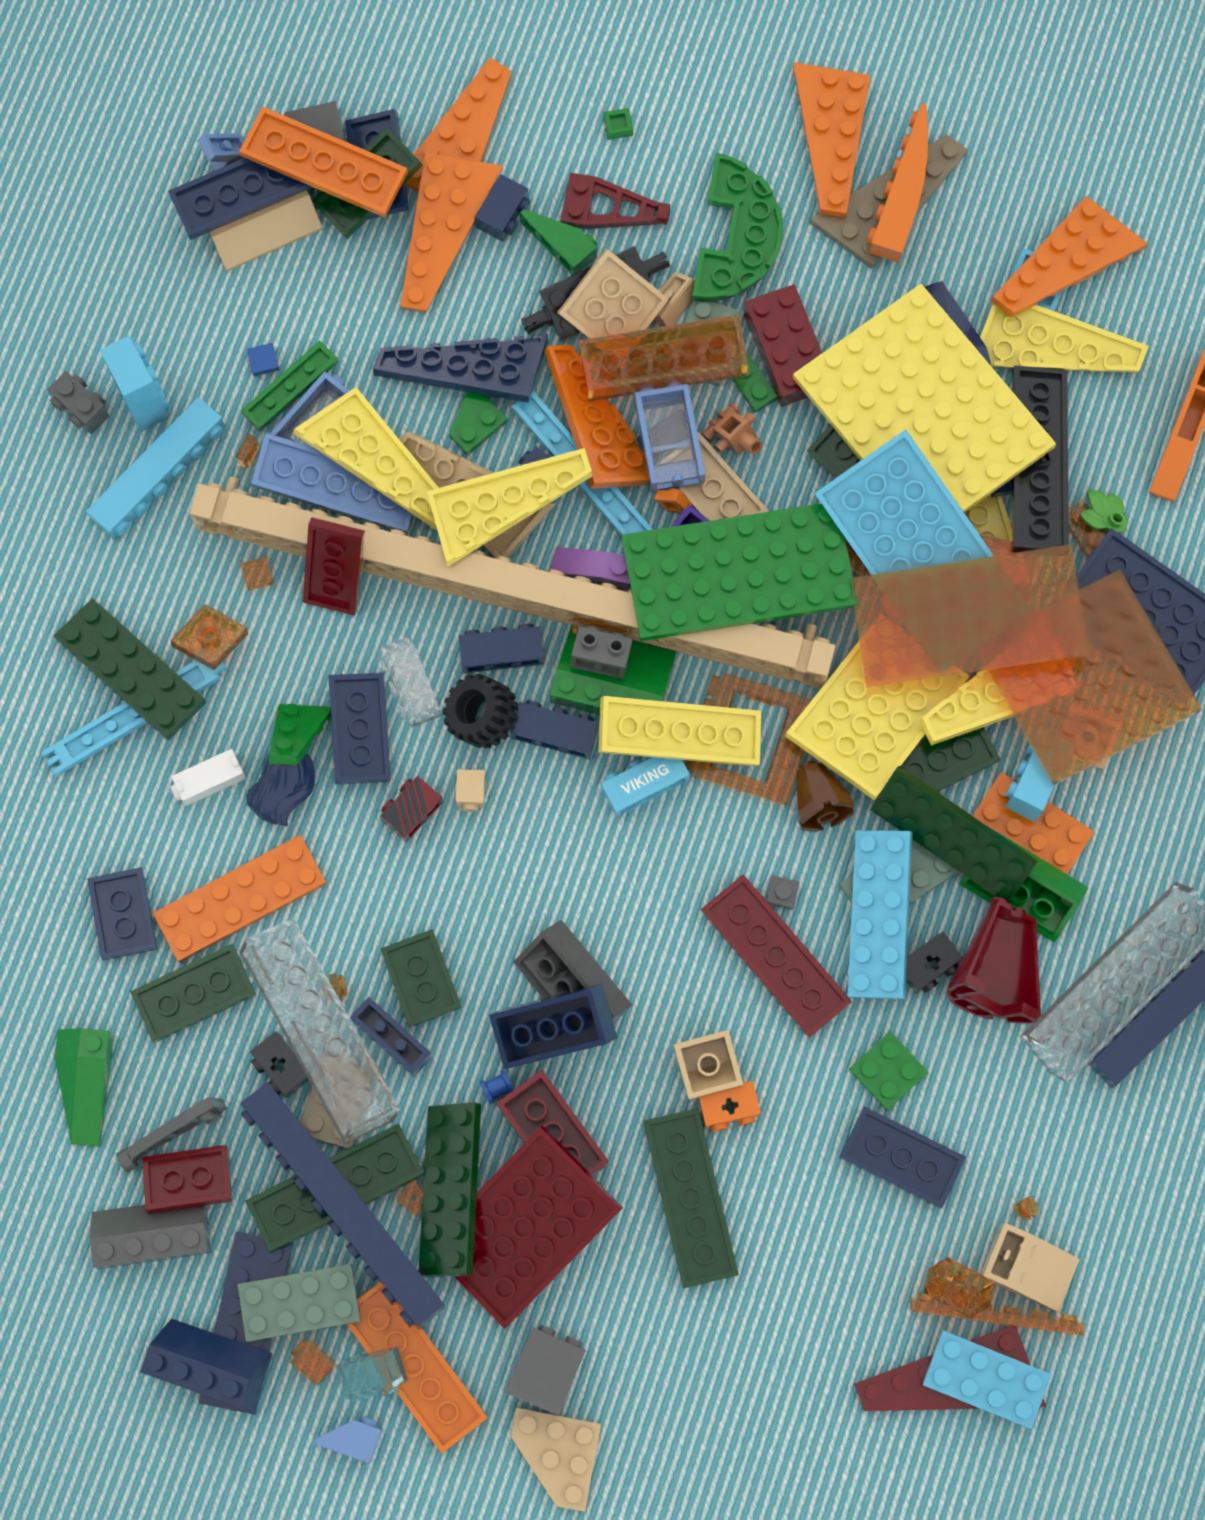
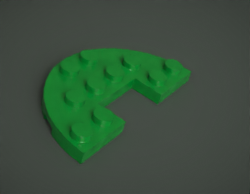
M720 153L715 154L707 205L733 209L727 250L723 252L700 248L692 300L695 301L724 300L742 294L752 288L768 273L774 264L783 236L781 208L778 206L769 184L761 175L757 176L748 169L747 164Z

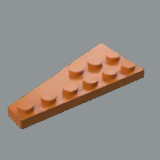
M490 57L414 153V156L422 164L424 163L425 153L482 162L492 129L497 120L500 105L503 102L512 76L511 71ZM423 166L406 182V185L418 194Z
M793 62V73L800 100L801 116L807 148L810 154L811 170H813L819 213L846 218L870 75Z

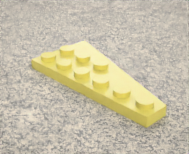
M993 304L980 336L988 349L992 368H1014V365L1072 371L1138 373L1149 347L1148 345L1038 305L1011 318Z
M357 387L294 429V435L435 530L437 529L427 491L439 487Z
M585 448L427 491L447 566L452 565L591 478L592 471Z
M1043 620L1032 631L1020 638L1012 647L1005 650L980 670L972 679L960 686L947 699L945 698L921 718L920 723L930 745H934L1074 696L1078 693L1079 689L1045 620Z

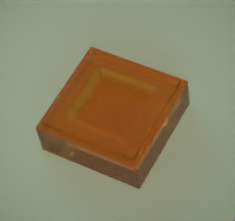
M247 433L236 454L238 464L245 468L250 466L259 448L256 437Z
M267 557L240 563L248 591L274 584Z

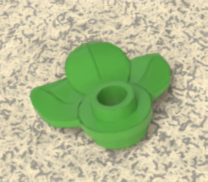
M1088 490L1086 495L1091 509L1083 511L1079 517L1095 530H1103L1105 533H1108L1112 528L1120 534L1123 533L1127 528L1128 522L1123 514L1124 505L1121 499L1114 493L1107 497L1101 491Z

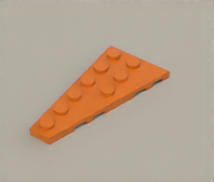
M425 153L400 309L427 313L448 270H450L456 255L475 223L477 212L501 174L503 166Z
M1085 196L997 291L990 302L1012 318L1034 307L1041 300L1049 296L1053 297L1059 294L1061 290L1069 286L1072 287L1104 271L1111 264L1119 263L1129 255L1146 249L1148 243Z
M572 345L547 346L544 353L577 450L585 448L591 467L592 477L587 479L590 489L650 485L645 455L635 442L636 436L613 404L609 405L603 394L605 392L599 384L595 385L590 378L588 367Z

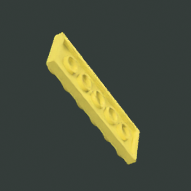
M603 696L600 699L598 753L744 766L760 765L761 711L611 696Z

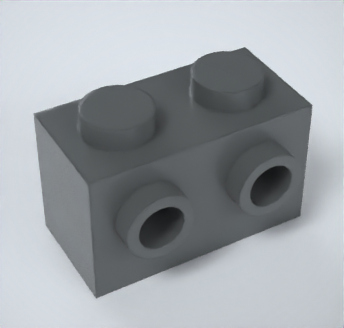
M65 371L47 389L51 396L49 401L58 411L62 412L64 410L69 414V420L78 429L83 427L88 433L92 434L109 417L104 406L106 401L97 392L91 394L86 389L87 384L77 374L73 377Z
M579 626L571 654L570 667L624 680L633 639L627 638V636L621 633L610 634L601 632L595 627L584 628Z

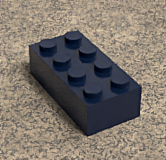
M603 984L504 1008L489 1015L504 1069L605 1045L618 1038Z

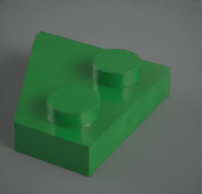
M467 392L449 435L468 456L507 423V418L485 395Z

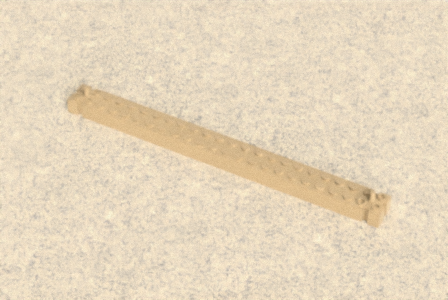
M229 477L225 492L222 491L223 487L218 484L207 483V485L199 483L189 513L192 520H194L197 530L215 535H226L231 539L306 557L308 524L311 517L365 530L361 572L584 628L595 627L601 632L610 634L621 633L627 636V638L633 639V641L788 681L803 682L804 685L820 689L826 683L836 646L830 644L828 639L815 637L817 626L811 623L806 625L804 634L789 630L787 633L778 631L777 627L770 624H761V626L747 624L640 641L631 590H628V592L617 590L615 585L609 583H602V585L593 584L590 579L576 576L575 579L566 577L563 572L550 569L548 572L538 570L536 565L530 563H522V565L511 563L512 561L509 558L503 556H496V558L487 557L485 553L479 550H474L452 565L447 566L442 545L432 543L433 541L430 538L424 536H417V538L408 537L406 533L396 529H391L390 532L381 530L378 525L373 523H364V525L353 523L354 520L345 516H338V519L327 516L328 514L321 510L312 509L311 512L302 510L299 505L294 503L278 504L275 503L274 499L266 496H260L259 498L251 497L247 492L237 489L239 479L236 477Z

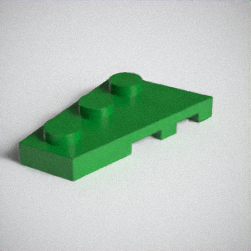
M279 704L269 751V764L297 765L311 747V741L315 735H320L324 723L327 720H331L330 706Z

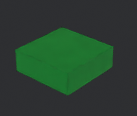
M629 108L603 112L608 140L633 136L634 132Z

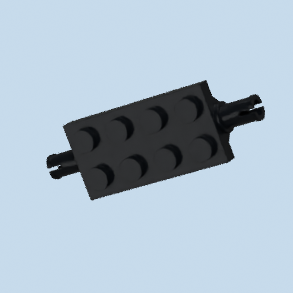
M635 246L615 254L650 284L649 279L651 275L670 267L669 261L665 260L667 256L663 251L645 261L640 259ZM592 266L538 291L543 302L542 310L521 319L522 325L526 326L524 329L528 335L548 324L554 327L561 341L580 332L557 314V312Z

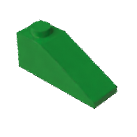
M525 209L520 212L521 224L571 275L582 271L597 258L598 244L590 234L587 233L585 235L579 228Z

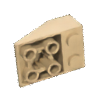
M1002 1223L996 1233L979 1278L1059 1312L1080 1259L1010 1224Z

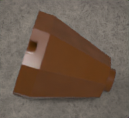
M808 761L800 766V769L797 771L798 822L801 830L818 832L824 830L822 824L830 822L831 827H834L854 814V803L851 795L823 763Z

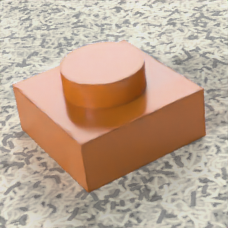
M670 488L669 491L657 490L654 498L667 512L682 513L688 505L692 506V503L684 496V493L674 488Z

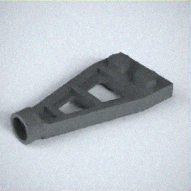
M207 1097L130 1147L117 1152L116 1156L121 1167L128 1173L138 1167L139 1158L199 1124L206 1122L208 1125L219 1120L222 1117L221 1112L228 1109L223 1099Z

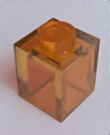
M311 1340L306 1344L303 1341L300 1342L291 1353L294 1358L290 1363L315 1386H318L337 1365L332 1358Z

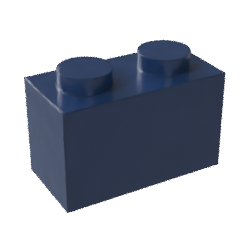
M500 174L475 216L476 228L502 242L507 235L511 236L517 227L518 221L516 220L520 212L524 209L527 210L531 200L529 199L528 188Z

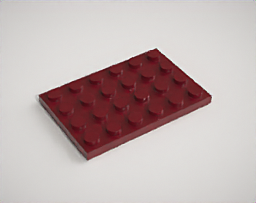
M541 1126L477 1192L473 1275L454 1277L505 1329L603 1230L623 1207L544 1126Z

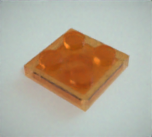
M204 604L170 641L173 648L215 670L248 635V630L246 626Z

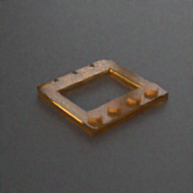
M724 673L723 678L712 676L707 695L715 697L716 700L705 698L703 705L731 708L735 693L748 696V699L770 706H781L788 710L765 783L738 773L712 767L713 763L686 760L685 766L687 770L693 771L692 777L787 806L804 750L785 737V735L812 699Z

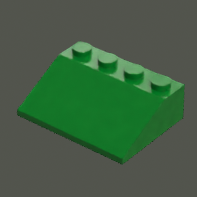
M571 625L552 684L550 703L600 715V699L603 696L653 701L664 700L676 651L632 640V648L624 680L570 667L571 654L579 628L578 626Z

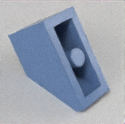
M362 1416L361 1421L352 1420L316 1438L314 1444L360 1461L371 1463L383 1429L377 1428V1421Z

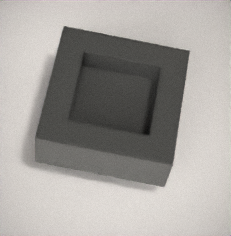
M773 875L767 898L769 905L793 910L800 882Z

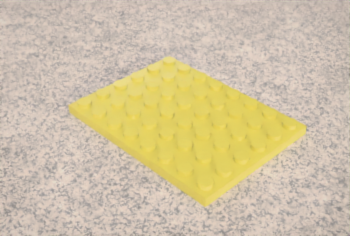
M922 284L915 287L793 374L795 382L860 461L906 429L964 513L1056 446L1054 440Z

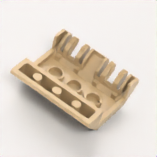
M304 191L209 233L226 272L323 230L308 191Z

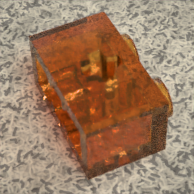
M947 1257L928 1268L924 1294L971 1319L990 1307L995 1282Z

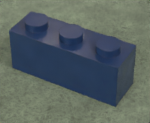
M522 624L518 626V629L507 630V627H495L491 629V632L480 633L479 630L465 631L464 635H458L463 674L544 665L540 626L534 627V624Z
M527 700L526 703H518V709L516 710L518 719L513 722L515 728L513 731H510L511 739L590 760L599 729V723L594 722L595 719L593 717L583 714L575 717L568 715V711L553 707L552 710L541 708L542 705L540 703Z
M370 997L350 1016V1019L356 1026L413 1077L433 1057L430 1051Z

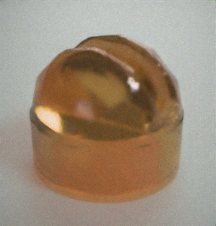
M1033 1196L1024 1198L1013 1207L1017 1215L1027 1221L1031 1220V1216L1035 1218L1039 1213L1038 1204Z

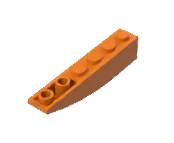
M921 103L918 112L913 111L908 125L912 127L911 134H905L900 147L901 150H904L902 158H896L892 173H895L896 176L894 181L888 180L883 195L888 197L885 205H879L875 219L879 220L877 228H871L867 243L871 244L870 254L897 263L900 262L913 226L925 180L928 157L927 105Z
M1205 346L1200 353L1149 490L1150 494L1174 502L1205 426Z

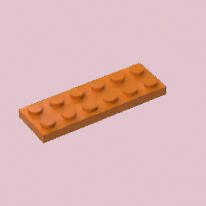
M263 106L239 150L240 156L384 218L408 173L407 168Z
M300 834L155 911L153 915L173 954L180 963L323 887L327 883Z
M379 1282L358 1298L361 1322L346 1325L441 1454H443L488 1419V1416L422 1328L418 1330L415 1325L409 1328L399 1315L403 1310L396 1302L392 1305L388 1302L381 1292L384 1286Z

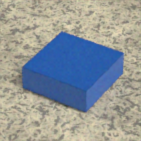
M273 343L247 349L253 376L279 370Z

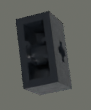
M943 931L907 957L906 982L915 994L921 990L926 994L938 985L936 979L941 975L945 974L946 977H949L955 973L959 966L958 963L963 958ZM927 960L929 962L936 961L935 970L933 968L926 969Z
M277 1031L250 1051L254 1057L250 1062L260 1074L264 1071L271 1078V1081L268 1083L278 1095L283 1093L288 1098L313 1078L308 1069ZM277 1060L281 1063L285 1062L283 1064L285 1070L282 1073L279 1070H275L276 1066L274 1063Z

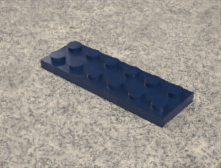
M244 158L168 190V193L189 239L192 240L314 187Z
M240 1232L235 1233L214 1329L215 1334L267 1352L270 1351L272 1338L246 1342L238 1284L286 1276L293 1243L270 1253L263 1237ZM200 1394L199 1404L256 1415L260 1394L255 1410L239 1408Z

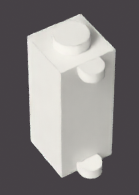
M230 749L171 776L174 785L170 786L176 800L182 799L185 806H188L243 781L246 777L234 751Z

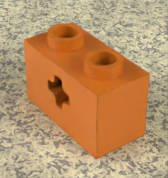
M744 1082V1085L697 1097L704 1128H711L712 1132L728 1129V1124L739 1121L740 1126L755 1123V1117H759L761 1111L754 1082ZM726 1101H730L731 1105H737L732 1115H729L728 1110L722 1111Z

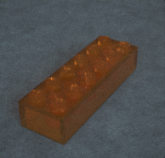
M739 314L579 340V353L588 402L633 395L645 387L659 389L665 388L666 385L671 383L694 385L747 376L748 361Z

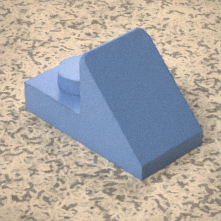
M240 133L202 134L197 140L214 171L244 158L239 154V150L244 142Z

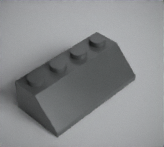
M562 920L543 930L513 961L543 998L603 984L613 1023L632 1006L631 1002Z
M145 1205L92 1212L90 1245L93 1268L105 1269L212 1253L207 1207L200 1206L147 1214Z

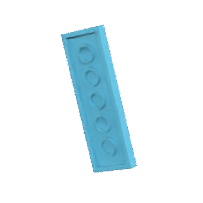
M856 830L848 977L849 998L905 1000L913 834L911 831Z

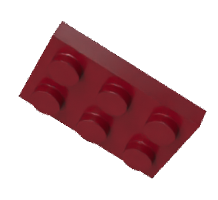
M227 1145L142 1157L145 1210L147 1214L233 1202Z

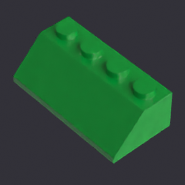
M1003 836L1038 860L1009 904L1012 905V908L1024 909L1026 914L1035 918L1037 932L1055 943L1080 905L1089 887ZM965 875L959 883L989 903L991 898L996 897Z

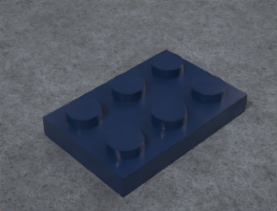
M140 867L87 878L101 960L104 961L158 950L144 869Z

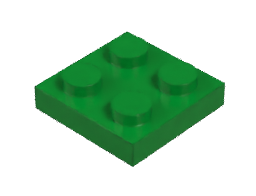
M891 1031L848 1069L886 1111L929 1073Z

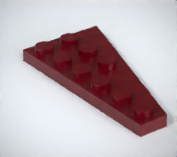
M1015 1324L970 1340L973 1343L1031 1366ZM933 1355L854 1383L863 1411L979 1408L922 1385ZM1044 1398L1042 1399L1040 1407H1047Z

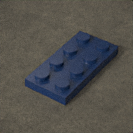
M395 109L345 120L348 143L364 150L386 128L401 141L398 112ZM406 183L399 189L387 215L409 210ZM374 213L369 219H373V218H377V217H381V216H379V215H377V214Z
M384 673L329 675L335 784L390 782Z
M864 1106L839 1158L942 1209L966 1156Z

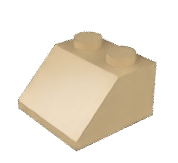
M729 1030L673 1045L688 1100L744 1085Z

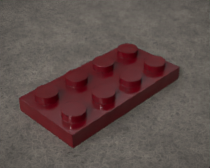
M311 517L308 524L303 603L355 616L358 609L365 530Z

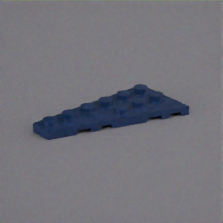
M548 334L538 335L539 338L524 339V336H518L510 341H498L496 338L459 341L451 346H440V343L430 344V347L414 348L412 345L380 348L373 367L374 376L529 403L548 343Z

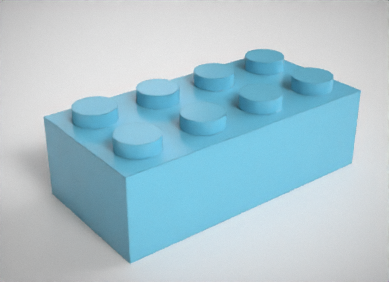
M127 336L100 349V353L139 431L142 432L168 419L169 417L165 409L169 408V404L139 342L133 344L130 336Z

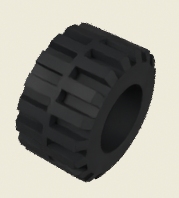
M486 675L465 676V681L462 679L456 682L457 686L455 688L451 687L448 691L451 694L444 701L446 708H443V715L446 718L443 721L448 726L447 730L449 733L454 735L455 738L478 748L483 747L487 749L491 748V745L497 746L501 744L500 740H506L509 737L508 732L509 730H514L515 725H513V722L518 719V714L515 713V710L518 709V703L514 701L516 699L515 694L506 685ZM486 701L485 711L481 718L476 721V712L479 706Z

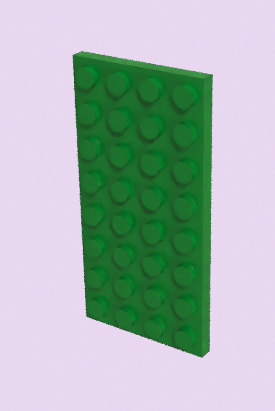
M822 503L622 534L621 536L640 641L858 606L845 536Z

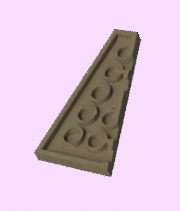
M945 135L928 146L925 180L916 215L967 154L968 149L949 135ZM893 168L850 194L846 218L819 213L809 221L812 226L871 269L881 257L869 253L871 244L867 243L871 228H877L879 220L875 219L879 205H885L888 197L883 195L888 180L894 181L896 176L895 173H892Z

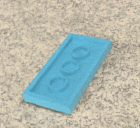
M943 1330L922 1385L1032 1429L1051 1374Z

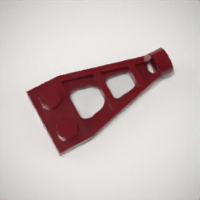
M570 172L560 222L583 229L667 225L671 204L653 201L596 176ZM601 193L614 200V209L611 213L595 215L590 211L595 194ZM629 201L640 206L639 215L634 217L621 216L619 214L621 202ZM654 211H658L656 216L653 215Z

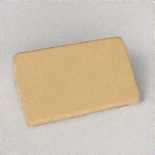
M676 271L659 290L669 300L654 318L655 321L665 328H672L693 301L692 294L695 282L693 278Z

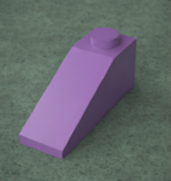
M556 547L551 569L563 572L566 577L575 579L576 576L590 579L593 584L602 585V583H609L615 585L617 590L628 592L630 583L625 556L604 551Z

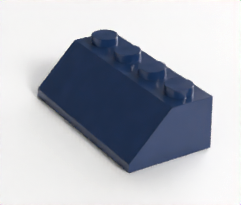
M171 1319L149 1344L140 1373L239 1408L255 1410L273 1353Z

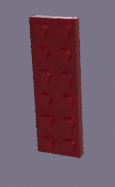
M744 874L701 909L704 916L808 1038L852 1003L851 999Z

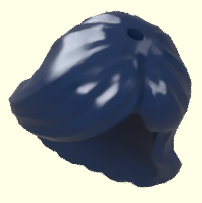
M269 753L266 755L262 764L261 777L249 789L246 795L247 804L259 818L271 824L288 826L287 819L289 814L311 795L315 786V768L310 755L306 753L297 765L269 764Z

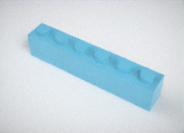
M198 397L86 510L89 518L113 540L118 535L122 536L130 527V522L136 516H142L148 510L149 503L155 497L159 498L168 488L167 485L174 478L177 479L183 475L188 463L192 459H198L204 453L205 446L211 440L215 441L221 436L225 427L222 417Z

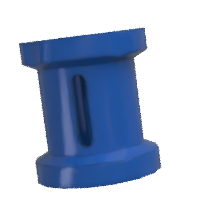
M502 1070L499 1076L486 1082L483 1080L479 1082L489 1104H493L494 1099L511 1093L514 1090L505 1070Z

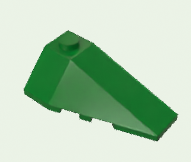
M83 1028L58 1029L54 1058L70 1140L73 1145L100 1147L115 1036L110 1031Z

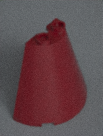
M991 898L990 905L948 986L947 997L950 1002L968 1013L993 1020L994 1016L1000 1019L1007 1018L1008 1023H1040L1041 1003L1036 919L1026 914L1024 909L1012 908V905L1007 903V900L1004 898Z

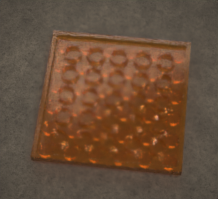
M1120 569L1022 617L976 649L1053 785L1199 713L1202 709Z

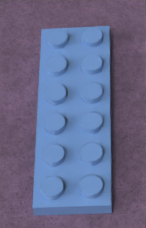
M269 433L264 434L250 486L384 528L396 529L407 533L412 513L317 449Z

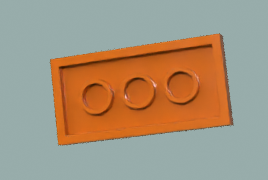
M1000 772L972 816L992 830L997 831L1068 874L1095 831L1048 801L1036 822L1005 808L1009 797L1005 796L1012 781H1016Z

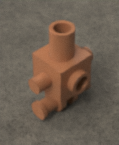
M732 402L724 412L719 411L717 413L719 418L717 420L712 418L709 421L710 425L700 433L708 442L717 434L720 441L714 446L720 453L729 448L737 455H740L744 450L755 455L762 449V441L757 438L756 433L751 427L756 418L750 412L744 417L740 416V409Z

